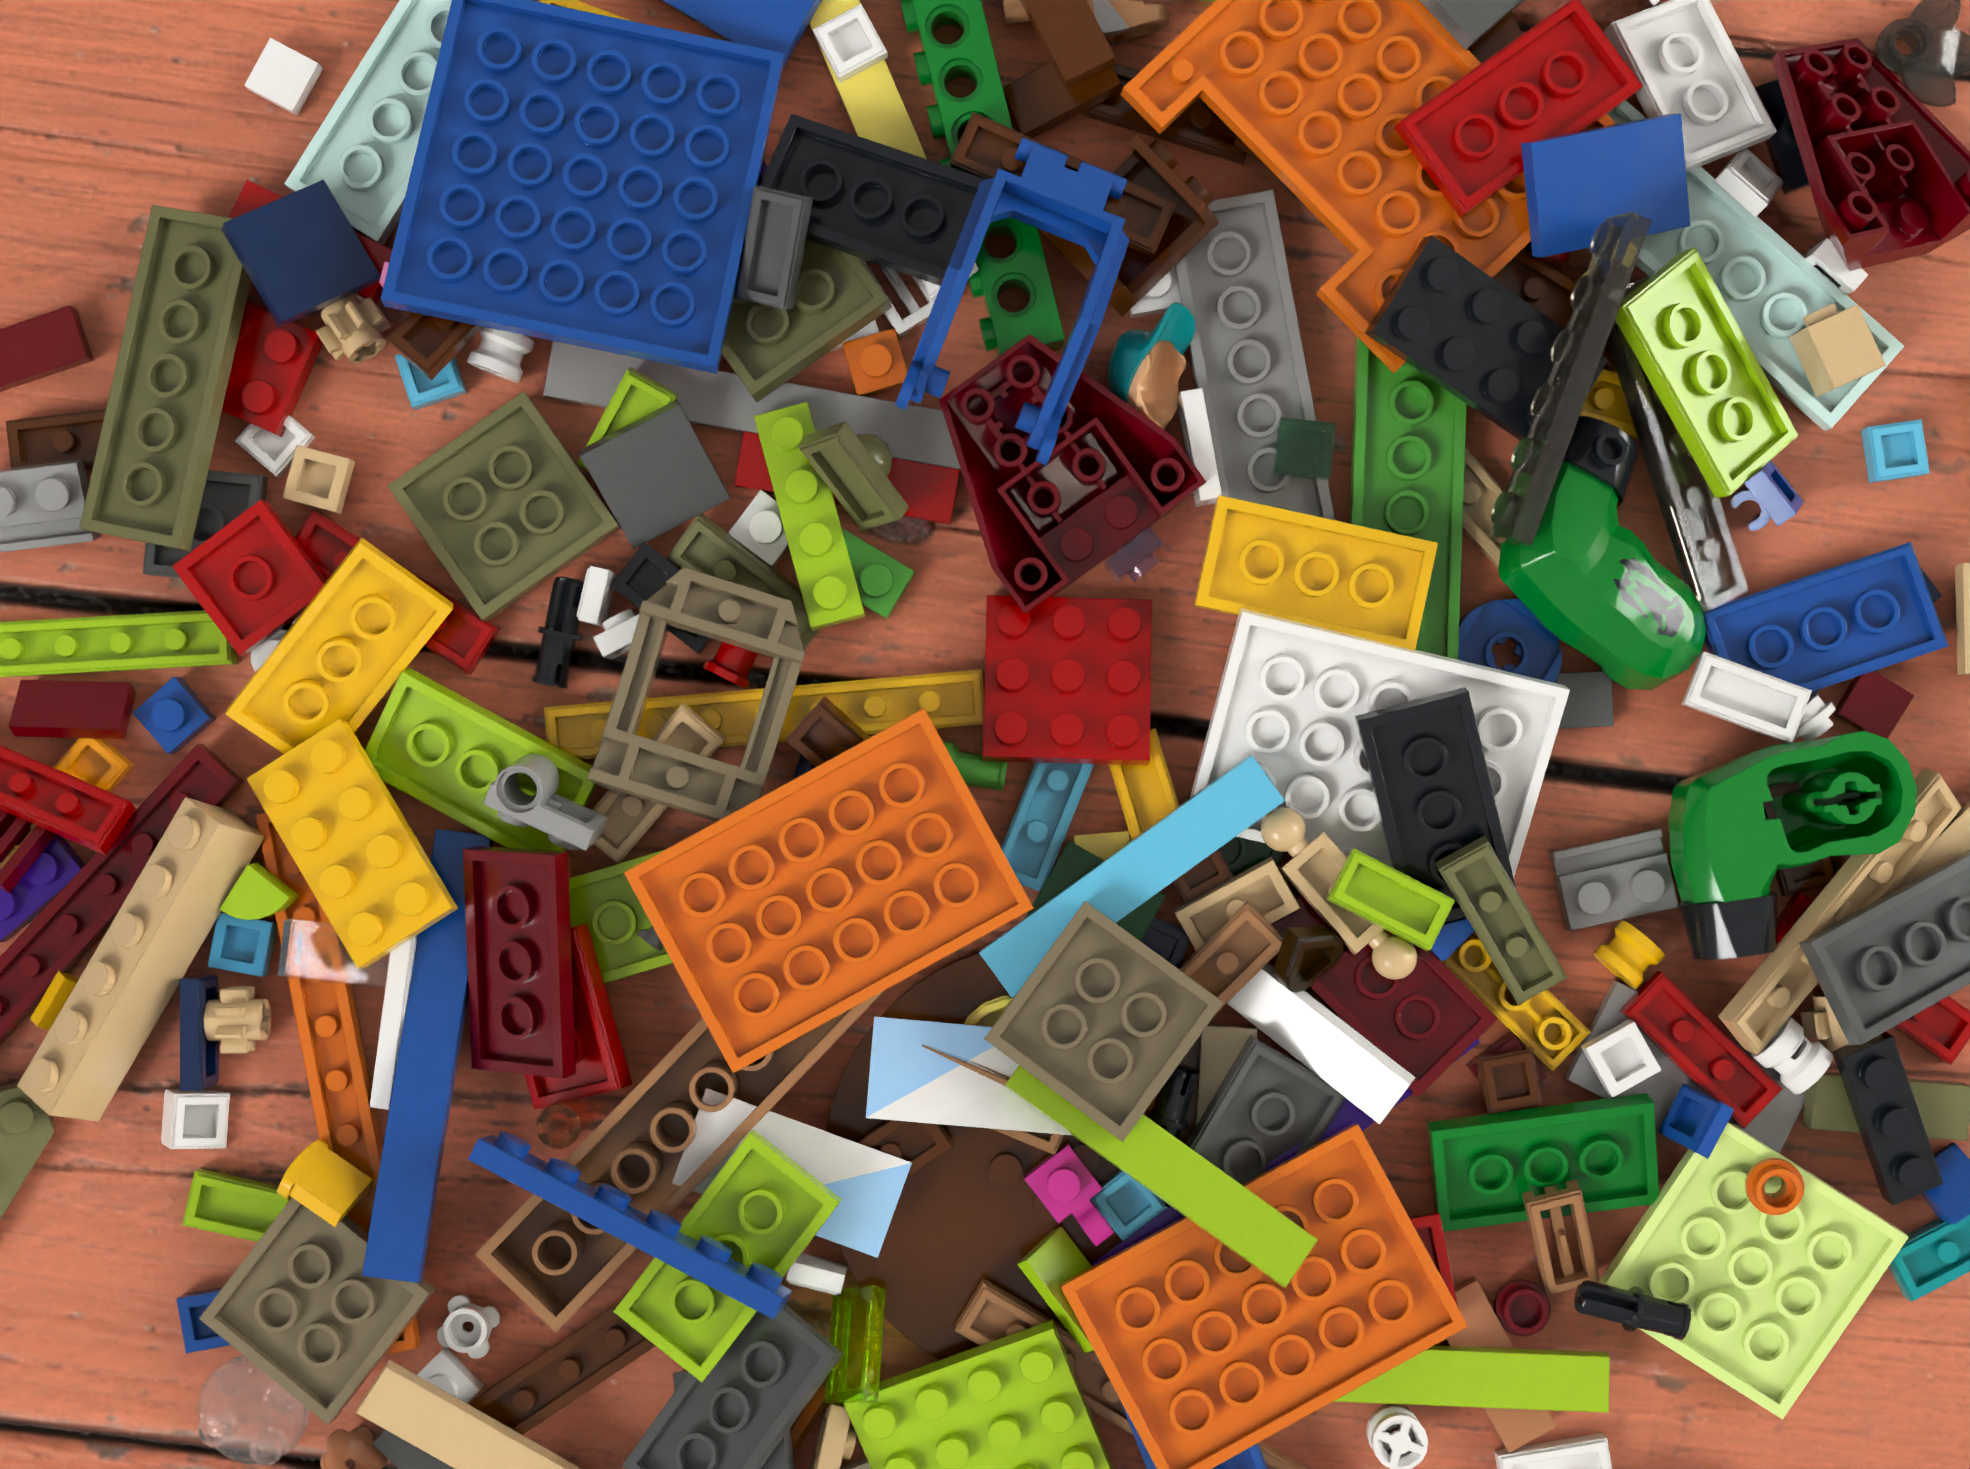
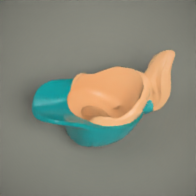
M1178 302L1172 303L1153 331L1133 329L1123 333L1115 344L1108 364L1107 381L1110 391L1162 429L1166 428L1176 413L1179 379L1187 364L1184 354L1195 333L1194 316L1188 308Z

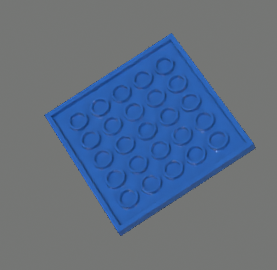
M452 0L381 295L384 307L718 374L741 266L754 186H758L784 66V53L532 0Z

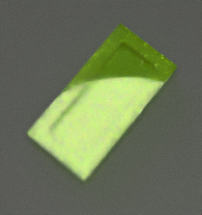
M873 1285L844 1288L841 1290V1294L833 1295L829 1342L839 1349L843 1355L826 1377L825 1403L844 1405V1403L863 1404L878 1402L886 1288Z

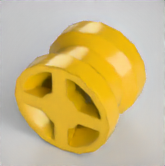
M1621 920L1614 928L1615 937L1608 944L1599 945L1593 952V955L1612 974L1636 990L1643 983V973L1650 965H1658L1664 959L1665 954L1641 931L1630 923Z

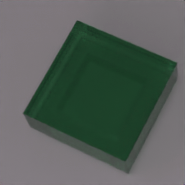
M1280 417L1277 428L1273 475L1328 481L1331 475L1336 423Z

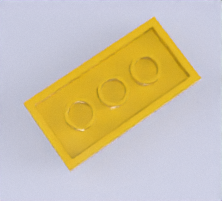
M1219 495L1216 498L1193 606L1236 616L1239 615L1240 608L1415 650L1438 543Z
M361 537L227 707L225 714L283 754L338 719L346 720L355 733L398 679L401 671L406 669L453 610V603Z
M336 720L246 778L357 968L368 967L458 909L346 720Z

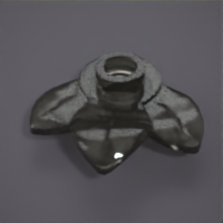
M1923 0L1915 7L1908 18H1901L1891 22L1880 32L1877 38L1876 53L1878 59L1891 72L1901 75L1905 87L1920 102L1930 106L1946 107L1953 105L1957 97L1953 78L1970 71V36L1954 27L1960 13V0ZM1896 40H1902L1908 44L1910 48L1909 56H1904L1897 50Z

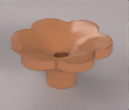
M359 1426L350 1432L337 1429L329 1435L326 1441L327 1452L321 1457L320 1466L322 1469H382L387 1464L388 1458L372 1444L374 1437L371 1431Z

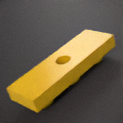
M1475 931L1446 961H1441L1525 1047L1532 1048L1534 1056L1551 1071L1591 1033L1548 989L1519 1005L1516 1001L1508 1003L1504 997L1507 985Z

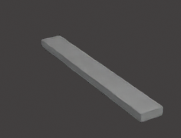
M554 341L552 344L543 396L549 399L606 409L626 370L632 367L678 393L677 399L691 424L740 433L746 431L758 434L754 419L755 415L807 402L815 432L846 421L855 435H877L886 442L893 458L959 469L961 472L942 410L909 404L906 410L896 407V402L791 383H784L759 402H756L735 373L718 371V374L571 344Z

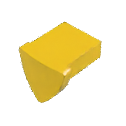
M317 1139L306 1147L291 1163L276 1193L288 1201L294 1198L329 1224L336 1227L367 1192L373 1179L331 1151L328 1144Z

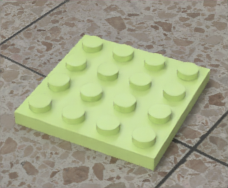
M1728 1121L1708 1159L1690 1149L1687 1150L1659 1191L1658 1198L1649 1206L1600 1278L1599 1283L1628 1291L1636 1286L1640 1287L1645 1295L1688 1304V1308L1691 1309V1322L1683 1340L1644 1329L1640 1330L1783 1420L1909 1237L1899 1228ZM1767 1158H1780L1790 1162L1800 1172L1804 1181V1194L1800 1203L1793 1210L1782 1215H1769L1759 1211L1746 1195L1745 1180L1748 1172L1756 1163ZM1780 1177L1769 1178L1765 1182L1764 1191L1766 1193L1777 1192L1782 1186V1179Z

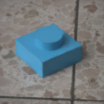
M221 911L216 920L208 967L260 977L267 976L275 943L277 922L265 918L244 920L232 917Z

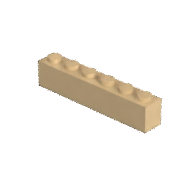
M184 798L17 1085L48 1115L99 1122L178 987L180 978H183L220 915V907L265 838L264 835L233 811L191 798Z

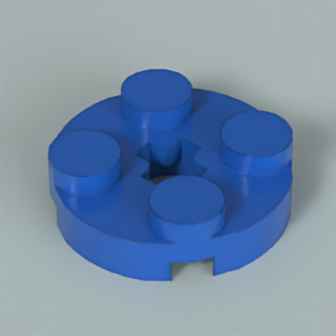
M1519 599L1489 601L1470 610L1459 621L1458 660L1555 683L1562 665V649L1559 650V640L1541 625ZM1508 639L1512 640L1515 643L1513 653L1519 657L1517 664L1514 666L1507 663L1502 668L1497 667L1494 664L1496 656L1491 652L1494 643L1503 645Z

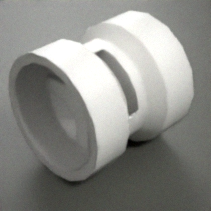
M1789 1017L1759 1055L1751 1053V1056L1763 1067L1774 1068L1780 1073V1082L1795 1095L1806 1091L1815 1084L1826 1072L1833 1060V1054L1821 1043L1810 1042L1804 1036V1028L1792 1017Z

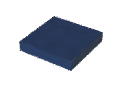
M324 179L224 222L222 226V232L279 328L378 283L381 277Z

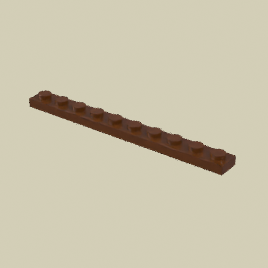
M888 1120L856 1142L912 1162L907 1177L952 1148L954 1144L941 1124ZM620 1300L467 1404L524 1435L655 1347V1345L613 1312L622 1301Z

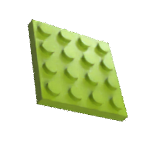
M1053 1320L845 1394L844 1406L871 1469H1114Z

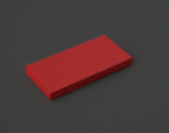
M1571 0L1402 119L1394 129L1418 162H1420L1437 188L1442 192L1454 211L1462 218L1524 174L1521 143L1584 131L1636 94L1643 85L1580 0Z

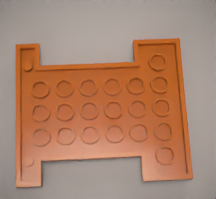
M1215 0L1122 89L1121 95L1159 134L1200 97L1345 245L1354 256L1319 288L1316 295L1393 374L1406 361L1369 337L1365 332L1423 237L1433 235L1492 278L1531 242L1524 174L1460 218L1394 129L1402 119L1482 64L1468 49L1464 50L1419 0ZM1606 114L1585 130L1615 125L1616 123Z

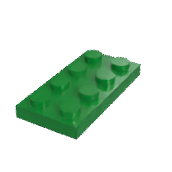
M1648 1093L1427 1122L1434 1212L1440 1214L1443 1232L1528 1221L1522 1193L1533 1191L1535 1196L1545 1194L1544 1188L1552 1185L1555 1186L1557 1191L1566 1189L1565 1182L1577 1180L1581 1188L1586 1213L1651 1205L1659 1196L1654 1102ZM1570 1204L1560 1206L1562 1216L1572 1215ZM1548 1210L1540 1212L1542 1219L1550 1218Z

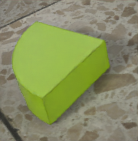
M259 863L247 864L220 907V910L239 919H261L286 910L299 895Z

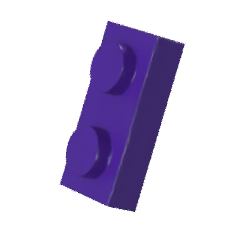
M56 834L10 893L0 888V942L8 941L37 917L86 865L62 836Z

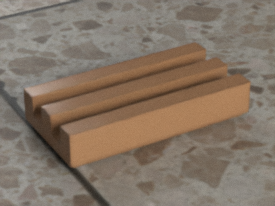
M1577 1180L1565 1182L1566 1189L1559 1191L1556 1190L1554 1185L1545 1187V1194L1535 1196L1533 1191L1522 1193L1541 1285L1547 1296L1575 1289L1578 1284L1585 1280L1600 1282L1582 1191ZM1570 1204L1584 1270V1272L1577 1274L1574 1273L1560 1207ZM1545 1210L1549 1212L1562 1277L1554 1279L1540 1214L1541 1211Z

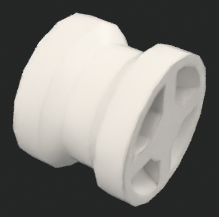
M483 327L479 331L482 337L479 348L470 352L467 362L485 372L519 383L523 374L520 366L525 354L532 351L535 341L522 334Z
M1390 1404L1380 1407L1371 1415L1367 1422L1366 1435L1370 1447L1383 1465L1390 1469H1412L1422 1462L1427 1453L1428 1438L1425 1429L1411 1410L1402 1405ZM1398 1424H1400L1399 1430H1395L1392 1433L1386 1432V1430L1390 1431L1393 1428H1397Z

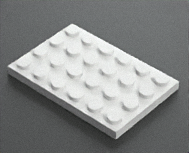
M1240 608L1190 798L1251 754L1285 800L1276 808L1286 807L1293 809L1303 818L1306 828L1304 837L1309 843L1325 832L1346 857L1350 850L1355 848L1392 867L1355 716L1465 687L1470 694L1514 878L1570 690L1562 684L1428 652L1394 646ZM1265 816L1236 837L1265 843L1261 835V824Z

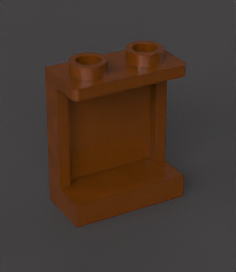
M1136 133L1127 141L1133 148V153L1113 174L1177 202V206L1154 257L1127 246L1109 300L1111 306L1122 317L1219 224L1208 208L1214 201L1210 193L1193 176H1190L1183 182L1172 171L1178 165V162L1169 151L1156 139L1148 146ZM1041 230L1089 281L1095 263L1085 247Z

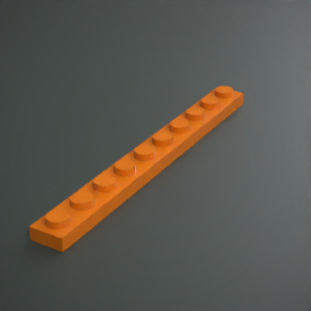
M267 813L256 814L258 831L265 836L261 846L266 870L299 895L291 906L284 911L276 913L275 917L318 1136L320 1140L329 1145L331 1151L373 1179L367 1192L346 1214L347 1217L369 1234L383 1143L376 1108H370L372 1087L344 945ZM416 1315L386 1354L416 1349L422 1344Z

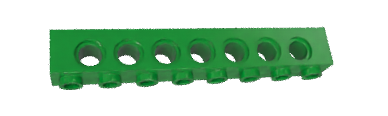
M900 0L907 33L918 31L922 51L913 53L920 86L931 84L935 100L934 105L926 106L934 139L944 137L948 158L940 159L939 162L950 167V161L959 144V139L963 135L973 112L1013 129L981 0ZM943 25L956 26L963 33L962 37L952 44L938 42L933 37L936 29ZM964 77L970 79L975 84L976 89L971 95L958 98L952 96L946 90V86L951 80ZM1011 217L991 222L975 261L979 270L968 279L973 299L983 296L988 317L979 319L986 352L996 350L999 357L1029 334L1053 351L1063 349L1065 337L1038 228ZM1004 235L1015 243L1016 249L1006 258H995L986 251V242L993 236ZM1008 288H1018L1027 294L1029 303L1021 311L1009 312L1000 306L998 302L999 295Z

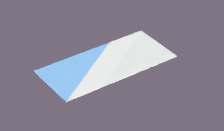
M874 1017L866 1118L1072 1135L1004 1085L922 1047V1045H925L993 1074L996 1073L986 1068L1011 1077L1019 1065L984 1039L992 1027Z
M706 1088L702 1101L715 1105L723 1102L727 1095ZM733 1098L724 1109L717 1112H706L699 1109L695 1118L697 1127L695 1138L684 1149L672 1184L681 1186L757 1106ZM769 1111L748 1134L752 1130L757 1131L843 1199L817 1232L816 1236L878 1258L912 1162ZM747 1135L693 1190L694 1192L700 1194L705 1192Z

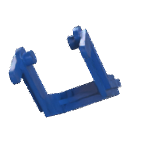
M1022 137L1014 159L1026 163L1021 177L998 168L994 178L980 182L895 406L906 410L909 400L920 404L924 393L941 398L951 372L937 367L935 364L986 231L991 222L1011 217L1085 247L1095 263L1075 324L1041 406L1039 407L1025 401L1015 424V428L1029 433L1026 446L1035 450L1038 449L1035 461L1047 465L1057 440L1061 419L1100 329L1129 243V239L1123 231L1126 219L1104 211L1108 196L1120 200L1127 179L1084 161H1081L1077 172L1064 167L1068 155Z

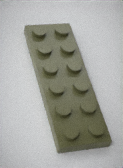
M152 205L79 529L188 552L191 551L251 283L250 277L222 232L223 223L233 218Z

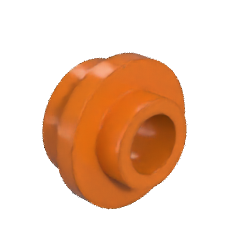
M1767 1158L1759 1161L1750 1169L1745 1180V1191L1749 1201L1759 1211L1769 1215H1782L1790 1212L1800 1203L1804 1194V1181L1800 1172L1790 1162L1780 1158ZM1771 1177H1780L1782 1179L1781 1188L1775 1193H1766L1764 1191L1765 1182Z

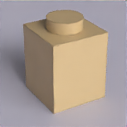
M1835 303L1803 317L1806 328L1789 337L1816 397L1886 366L1858 304L1841 312H1838Z

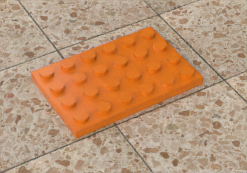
M925 708L624 872L732 1073L737 1072L1034 909Z
M1353 1123L1242 1184L1256 1196L1318 1239L1287 1287L1283 1288L1185 1216L1060 1284L1064 1295L1157 1469H1212L1468 1327L1357 1123Z

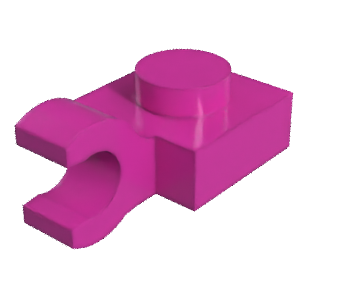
M1068 1142L1062 1145L1055 1155H1049L1024 1175V1180L1058 1223L1072 1213L1096 1247L1114 1233L1111 1225L1091 1201V1198L1103 1189L1102 1185Z

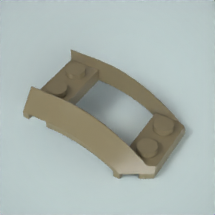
M684 567L667 580L666 585L648 600L642 601L624 670L602 734L600 747L588 775V780L615 794L619 791L717 822L760 798L791 702L805 651L800 638L792 601ZM669 626L774 658L740 767L637 735Z

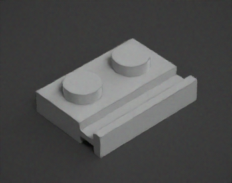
M83 459L0 469V552L90 542L100 537L99 533L79 529L89 487Z
M1650 829L1549 852L1550 860L1553 861L1556 876L1554 878L1566 930H1577L1679 907L1667 853H1664L1661 837L1663 835L1661 829Z

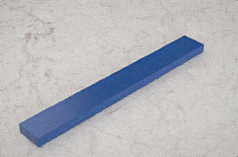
M436 829L431 863L458 909L418 934L362 1276L422 1283L469 995L463 849L474 846L493 847L494 840L481 834Z

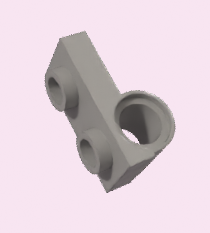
M539 754L525 755L502 770L496 780L491 783L483 802L484 805L498 810L497 815L503 821L519 827H527L529 825L548 833V839L552 843L568 850H579L581 848L586 851L601 837L608 821V817L556 794L559 786L558 770L550 759ZM518 773H525L534 780L537 787L536 796L528 795L521 790L517 782Z

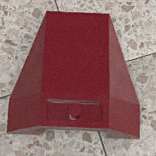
M1858 38L1782 50L1774 55L1772 61L1821 226L1849 271L1927 254L1970 229V151Z
M1030 334L939 400L991 567L1024 614L1071 585L1163 518L1206 483L1203 476L1171 434L1084 372H1081L1061 419L1057 440L1047 465L1036 462L1038 449L1035 450L1026 446L1029 433L1015 428V424L1025 401L1039 407L1041 406L1061 356Z

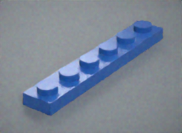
M501 1131L498 1137L490 1135L477 1140L468 1160L771 1319H774L782 1312L792 1290L781 1285L783 1277L769 1267L753 1262L750 1268L731 1259L732 1250L721 1242L706 1236H701L698 1242L680 1233L679 1230L682 1224L673 1217L657 1210H651L649 1215L629 1206L631 1197L623 1191L603 1183L597 1189L578 1179L581 1174L578 1168L553 1157L550 1158L548 1163L528 1153L531 1145L513 1134Z

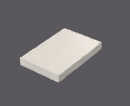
M1670 0L1614 21L1605 29L1604 34L1643 85L1635 95L1647 118L1666 114H1681L1686 172L1766 141L1777 132L1710 0Z

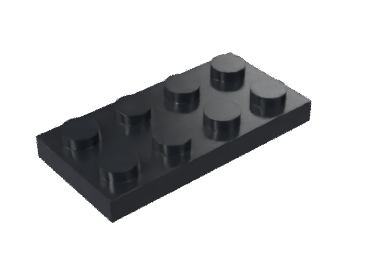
M791 114L760 186L813 197L806 240L941 286L980 182L986 179Z
M1433 235L1423 237L1365 332L1369 337L1541 456L1552 454L1608 362L1605 357Z
M1463 687L1355 716L1392 867L1455 900L1445 922L1466 917L1435 863L1482 836H1486L1515 886L1469 691Z

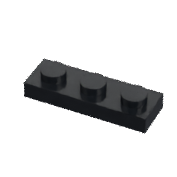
M1884 1032L1863 1045H1846L1832 1051L1882 1197L1891 1205H1896L1942 1185L1943 1181L1894 1037Z

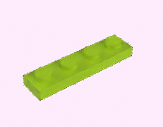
M804 402L755 415L756 427L811 630L814 631L865 617L832 491L798 448L806 435L815 432L808 403Z

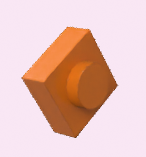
M895 328L842 343L857 395L867 397L902 387L907 375V368Z

